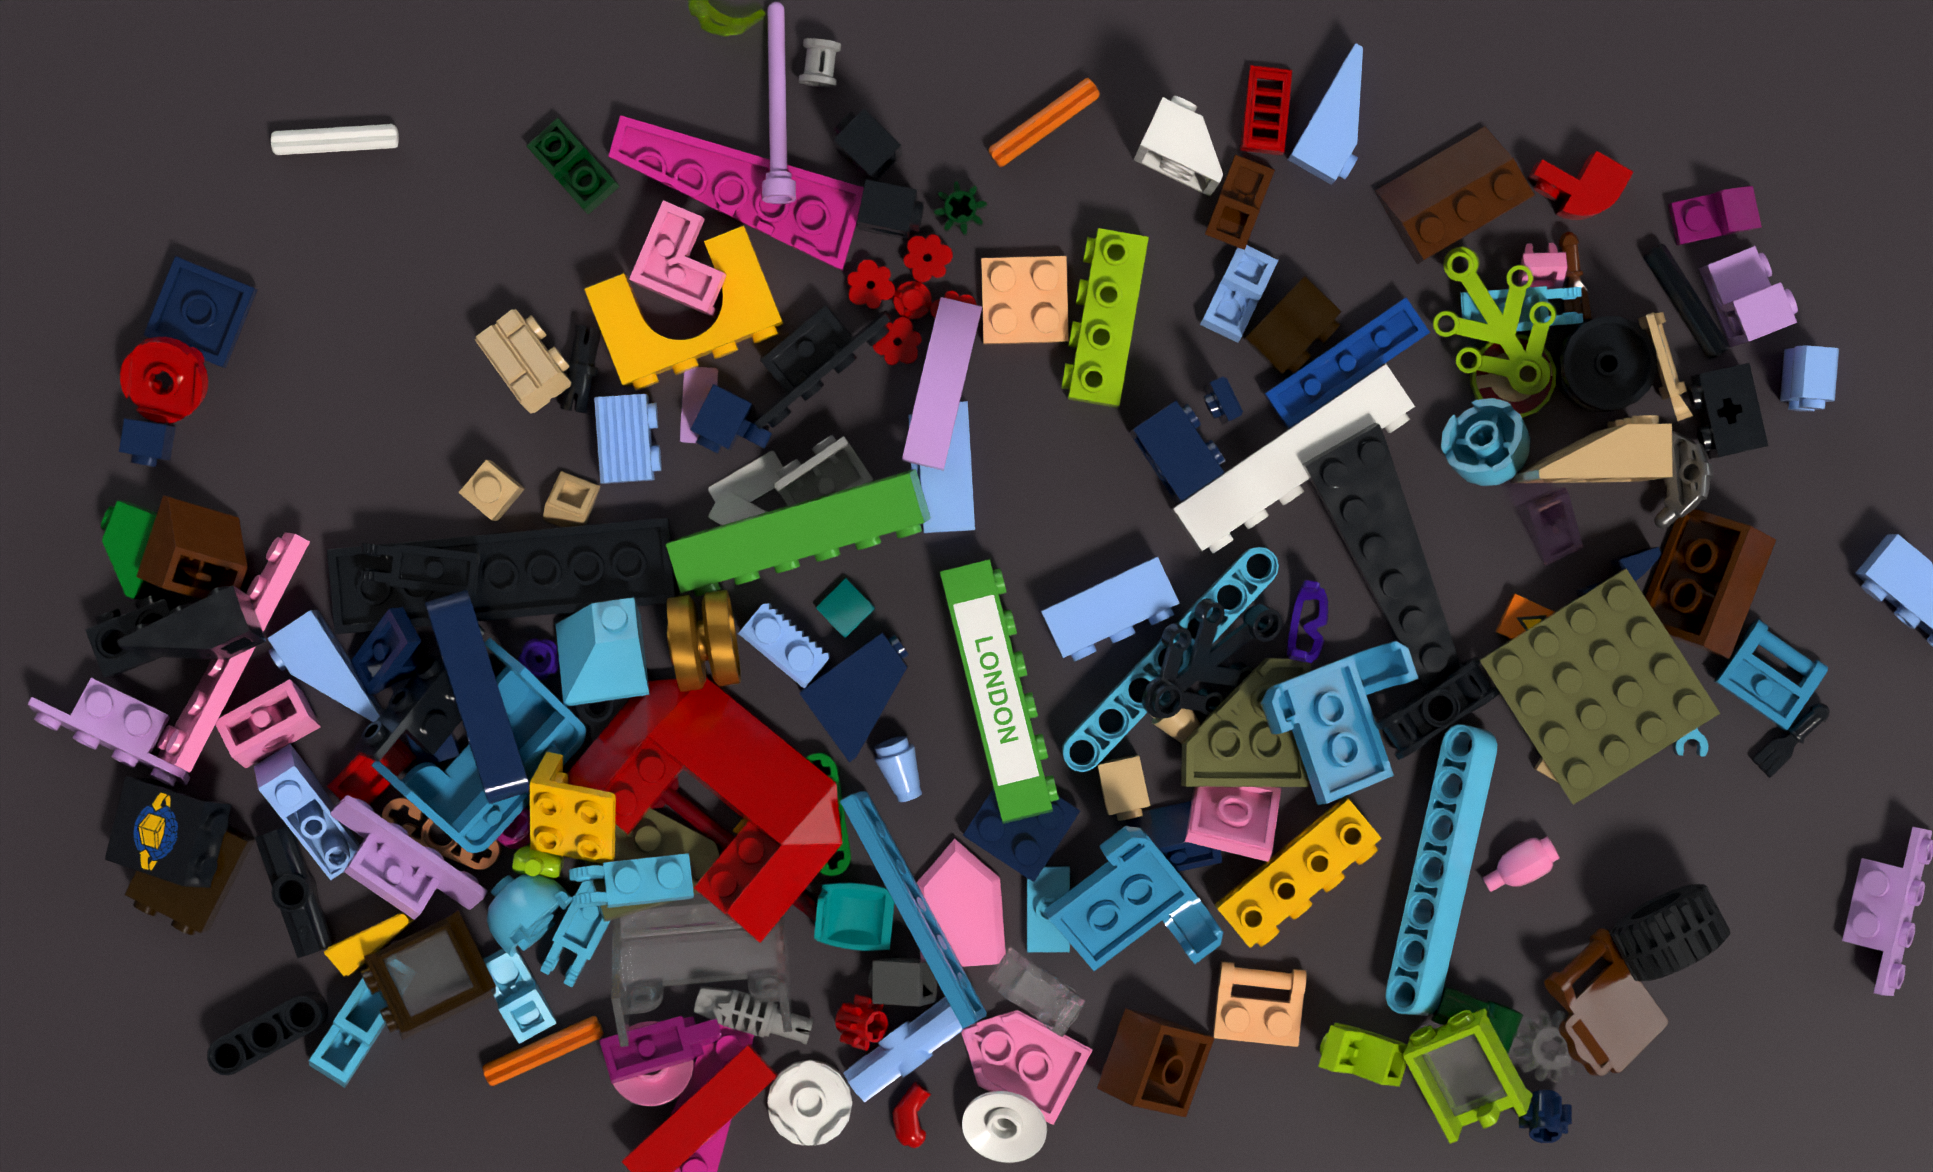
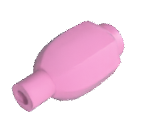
M1548 836L1541 840L1530 838L1503 854L1498 861L1497 869L1482 878L1490 892L1505 884L1512 887H1520L1550 872L1553 862L1560 859V856Z

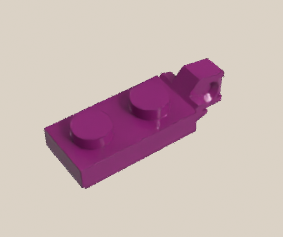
M678 1016L599 1041L611 1084L694 1060V1057L704 1055L703 1046L717 1042L722 1037L717 1018L695 1024L694 1017L683 1018Z

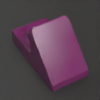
M1753 186L1724 189L1714 194L1668 204L1677 246L1762 227Z

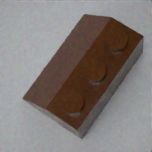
M1486 126L1374 191L1416 264L1428 259L1535 195L1514 158Z
M1698 509L1692 510L1682 518L1679 517L1674 523L1645 597L1671 638L1730 659L1776 539L1750 525Z

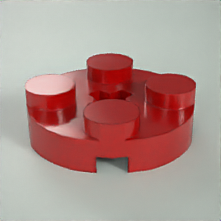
M154 337L143 340L122 363L120 371L122 391L126 399L130 396L133 403L138 406L136 411L143 417L158 423H175L182 420L185 416L192 414L206 397L208 374L204 366V356L197 348L189 347L186 343L171 337ZM165 371L172 377L173 383L168 389L162 388V381L155 379V374Z

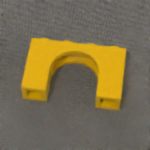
M744 226L704 241L714 268L724 272L727 276L722 285L723 302L720 314L714 324L697 337L686 340H673L654 332L646 322L629 278L624 273L584 289L622 385L625 387L633 385L635 391L658 383L657 375L673 369L675 375L698 367L697 359L713 353L714 358L718 359L738 351L739 349L736 344L752 337L754 343H758L778 335L776 327L784 323Z

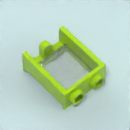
M1485 1008L1475 1013H1471L1470 1010L1459 1012L1452 1016L1447 1024L1435 1029L1431 1025L1418 1029L1409 1037L1410 1039L1403 1053V1058L1450 1144L1458 1141L1463 1126L1479 1120L1482 1128H1488L1498 1121L1500 1112L1514 1107L1519 1117L1527 1114L1533 1096L1525 1088L1487 1017Z

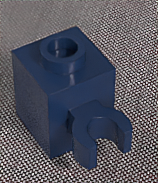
M714 384L690 429L699 434L696 443L717 454L721 447L731 451L738 436L765 449L772 433L763 428L759 429L755 424L747 421L754 406L752 403Z

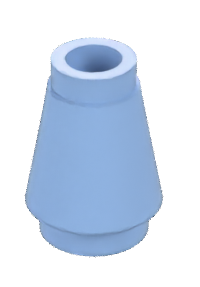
M907 736L891 738L876 745L875 751L877 756L874 760L896 795L898 802L910 801L922 795L914 744H909Z

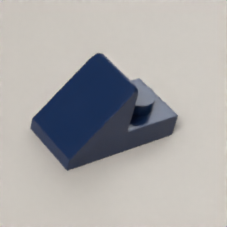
M403 607L388 609L350 661L368 695H375L414 674L417 665L425 658L418 646L421 639Z

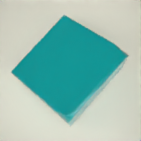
M845 578L816 609L846 638L875 607Z

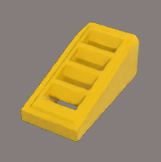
M401 912L328 947L324 954L343 976H349L365 964L364 956H369L381 950L411 924L414 919Z

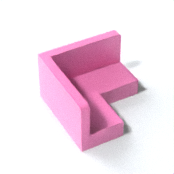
M663 200L629 280L640 287L716 318L719 310L713 306L727 275L724 272L688 258L705 219Z

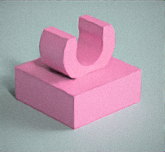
M1532 243L1526 244L1521 265L1528 266L1533 272L1534 279L1530 287L1547 286V289L1563 288L1567 271L1566 252L1558 253L1556 245L1549 243L1547 253H1533ZM1519 270L1518 286H1524L1528 282V275L1525 271Z

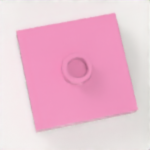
M1194 787L1185 842L1269 862L1274 843L1281 788Z

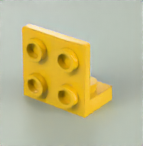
M546 752L530 781V850L599 864L613 862L615 859V794L568 784V774L563 773V755Z

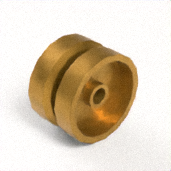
M727 590L705 593L702 600L703 620L699 621L696 604L689 595L667 598L669 653L681 692L703 688L706 682L705 661H709L712 677L719 686L741 683L737 635L732 605Z

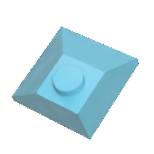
M634 597L591 603L555 624L563 704L566 707L650 695L641 614Z

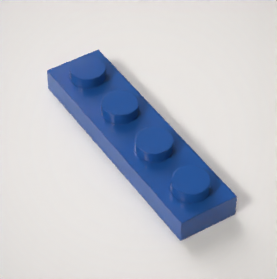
M1406 297L1264 395L1286 428L1290 429L1422 339L1430 331Z

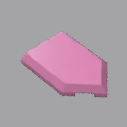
M954 838L916 883L962 967L1006 963L1000 877ZM920 951L921 958L925 959L922 952Z
M1019 1010L973 1023L961 1032L978 1086L989 1092L1008 1091L1026 1097L1041 1110L1046 1122L1054 1125L1093 1051L1092 1048Z

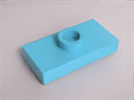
M1045 866L1035 882L1027 878V952H1070V943L1049 920L1044 911L1070 891V866Z

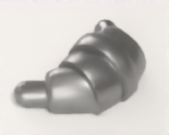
M1672 431V477L1664 478L1665 485L1667 486V498L1663 502L1665 507L1654 519L1655 525L1660 529L1669 527L1679 517L1682 518L1694 510L1702 500L1707 499L1710 480L1713 478L1712 464L1708 463L1703 445L1695 443L1690 438L1675 431Z

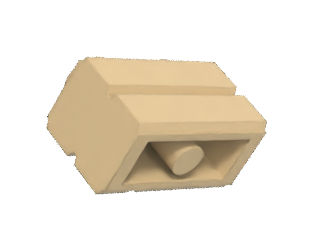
M512 309L498 319L495 325H490L478 334L475 341L520 404L531 414L537 412L549 403L551 398L557 397L571 386V381L564 373L570 366L555 346L549 351L541 340L547 334L532 315L525 319L516 309Z

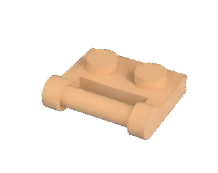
M1221 961L1213 1038L1298 1047L1303 998L1306 988V970L1293 969L1292 973L1238 968L1234 967V963ZM1237 984L1290 990L1289 1001L1231 995L1232 986Z

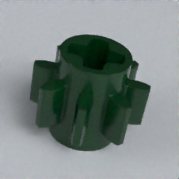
M957 181L954 183V192L949 196L944 192L938 193L940 200L945 202V208H938L934 211V215L937 217L946 216L948 221L944 227L945 232L951 230L954 225L961 228L963 236H967V225L972 222L977 226L983 225L981 218L976 215V210L986 208L987 202L975 201L976 186L971 187L968 192L961 191ZM964 199L969 201L968 211L971 213L969 217L963 214L958 219L952 217L953 207L950 205L951 202L954 201L960 204Z

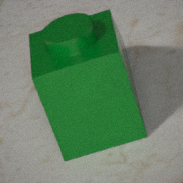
M117 500L115 507L110 506L103 517L101 529L105 533L102 542L125 595L132 599H143L150 583L136 576L157 513L128 501Z

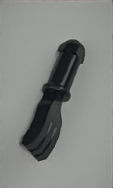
M1818 703L1811 706V710L1793 727H1789L1787 735L1773 738L1752 758V761L1759 765V768L1771 778L1792 757L1797 743L1803 744L1804 739L1822 722H1826L1830 714V709L1827 705Z

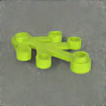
M1464 246L1452 249L1444 259L1445 273L1452 280L1462 282L1487 323L1461 318L1455 312L1445 310L1434 318V330L1443 337L1457 334L1501 344L1510 359L1482 355L1477 348L1469 346L1463 348L1457 354V367L1465 373H1473L1479 370L1508 377L1510 385L1521 394L1532 395L1542 391L1547 386L1551 377L1550 365L1542 354L1549 326L1556 318L1555 307L1547 301H1540L1532 306L1529 317L1533 326L1526 351L1516 336L1526 290L1531 286L1534 279L1532 270L1526 265H1516L1507 273L1509 290L1502 314L1477 274L1479 268L1477 254L1471 248ZM1458 256L1466 258L1469 264L1468 269L1463 273L1457 272L1453 268V260ZM1516 270H1523L1527 273L1528 282L1524 286L1514 284L1512 275ZM1545 306L1550 310L1551 318L1549 321L1539 322L1536 319L1535 311L1538 307ZM1447 315L1453 318L1455 323L1453 330L1444 331L1440 328L1439 320L1442 316ZM1465 352L1474 353L1477 357L1476 366L1472 368L1464 366L1462 355ZM1524 366L1534 367L1537 372L1536 379L1525 381L1521 377V369Z

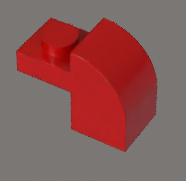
M1595 151L1589 155L1577 178L1542 159L1535 164L1527 179L1536 184L1534 190L1542 196L1556 201L1558 197L1563 199L1556 215L1570 220H1583L1591 218L1611 207L1622 194L1634 172L1604 154Z

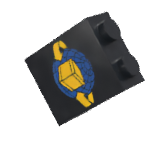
M125 777L104 860L181 886L210 888L213 876L217 870V860L223 837L228 828L231 804L197 799L165 788L166 784L154 779Z

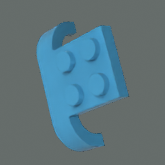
M1397 641L1360 651L1276 684L1267 689L1261 701L1271 734H1281L1292 730L1317 805L1330 803L1394 776L1379 730L1375 726L1376 722L1367 695L1418 679L1409 649Z
M1131 826L1123 827L1100 845L1103 854L1108 859L1107 863L1044 910L1049 920L1093 971L1097 970L1160 921L1165 923L1194 964L1221 945L1224 933L1203 902L1142 828Z

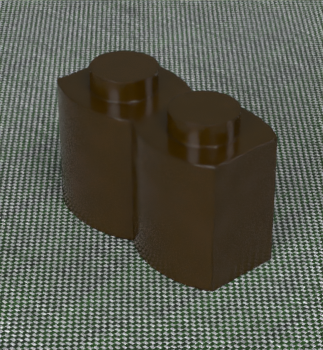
M1304 276L1244 340L1280 375L1287 369L1294 374L1310 358L1311 355L1306 349L1316 338L1324 343L1341 325L1335 318L1342 311Z

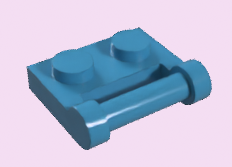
M1756 619L1749 626L1742 641L1714 682L1783 730H1788L1826 675L1828 666L1819 660L1811 661L1769 632L1767 624L1760 619ZM1760 645L1802 674L1803 678L1800 684L1796 685L1754 656L1752 653L1756 647Z

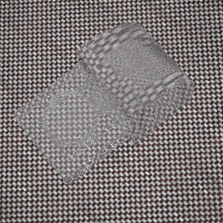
M1011 946L987 981L1007 1000L1031 1013L1049 1030L1061 1037L1064 1036L1071 1024L1075 1022L1079 1012L1086 1003L1069 984Z

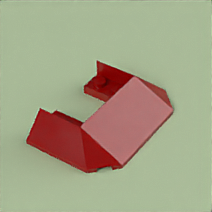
M707 677L702 689L683 692L679 689L677 679L648 681L650 695L630 698L567 773L568 784L614 793L616 796L615 825L627 835H629L682 770H685L745 819L748 823L694 886V890L761 944L842 845L837 783Z

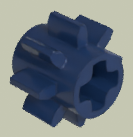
M1537 1090L1532 1093L1533 1096L1527 1114L1519 1117V1128H1529V1136L1536 1142L1553 1143L1558 1141L1562 1134L1568 1133V1125L1572 1124V1105H1562V1097L1555 1091Z

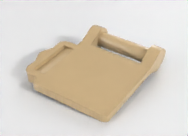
M1653 312L1638 318L1640 327L1643 330L1646 329L1657 352V369L1663 387L1659 388L1662 400L1671 398L1677 421L1693 416L1680 394L1687 392L1685 383L1679 382L1662 325V323L1666 322L1664 313Z

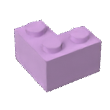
M1756 246L1699 268L1730 347L1750 342L1797 323L1794 314L1798 312V307L1792 292L1789 289L1784 290L1781 282L1771 286L1768 277L1772 276L1770 264L1764 253L1758 254Z

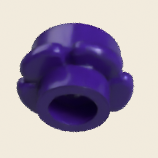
M534 638L523 645V652L519 655L518 662L526 667L538 680L547 679L550 673L557 672L560 664L559 656L557 655L558 648L554 642L548 639L539 641ZM537 655H542L544 657L542 663H538L536 661Z

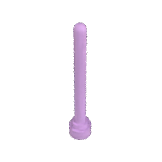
M772 2L767 9L770 172L766 173V180L762 181V201L770 204H787L796 201V181L792 180V174L787 172L784 6L780 2Z

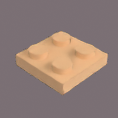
M1067 256L981 258L983 344L1069 342Z

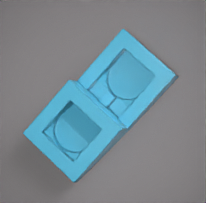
M516 947L517 952L513 957H510L501 949L484 958L483 961L496 985V995H494V998L498 1003V1010L520 1044L557 1023L535 978Z

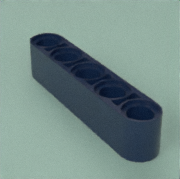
M463 590L425 602L488 804L530 792L526 772L468 591Z

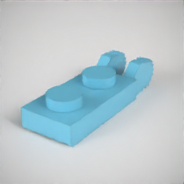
M1547 286L1527 288L1517 331L1532 330L1533 323L1530 320L1529 313L1532 306L1537 302H1548V299L1561 298L1562 300L1576 299L1582 296L1581 287L1547 289ZM1509 289L1488 290L1503 314ZM1460 292L1462 318L1487 323L1469 293ZM1540 306L1536 309L1535 317L1539 322L1550 320L1551 316H1549L1547 307ZM1565 312L1562 315H1556L1554 322L1550 326L1583 323V313Z
M689 853L604 862L602 866L592 865L569 870L571 881L585 882L604 878L605 892H583L572 897L573 906L576 908L607 905V908L684 900L694 897Z
M591 880L582 882L576 895L583 892H594ZM571 902L552 939L554 944L540 969L541 972L549 975L555 969L559 956L565 947L578 954L573 965H570L564 980V984L573 987L587 959L590 960L611 922V920L603 921L599 906L576 908Z

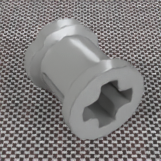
M816 38L804 39L803 47L807 49L804 74L799 75L798 82L815 87H836L837 80L833 78L836 52L841 51V43Z

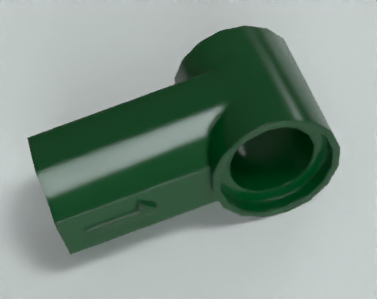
M1444 986L1441 1002L1438 1009L1433 1013L1431 1020L1440 1025H1445L1452 1016L1459 1012L1470 1010L1471 1013H1475L1485 1008L1487 1011L1486 1015L1508 1054L1524 1014L1490 1000L1487 1003L1468 994ZM1475 1034L1469 1035L1473 1037V1041L1479 1043Z

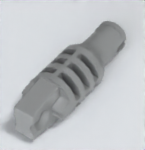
M701 986L694 1007L695 1013L710 1020L717 1018L718 1023L724 1027L762 1038L764 1036L769 1037V1034L772 1033L802 1042V1044H807L809 1031H811L814 1020L812 1017L808 1018L777 1009L778 1004L766 998L735 989L730 990Z

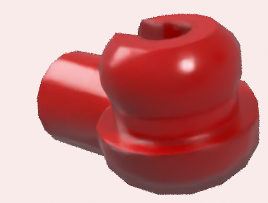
M915 1081L892 1112L897 1140L902 1145L911 1148H918L925 1141L926 1132L922 1130L919 1124L917 1112L931 1095L927 1089Z

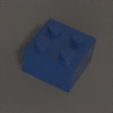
M1177 400L1129 432L1175 503L1183 501L1225 473L1220 464L1225 462L1220 450L1212 440L1206 443L1203 441L1196 428L1201 426L1199 419L1188 404L1181 407Z

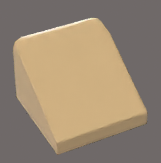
M560 471L545 503L543 519L560 527L586 525L600 486Z

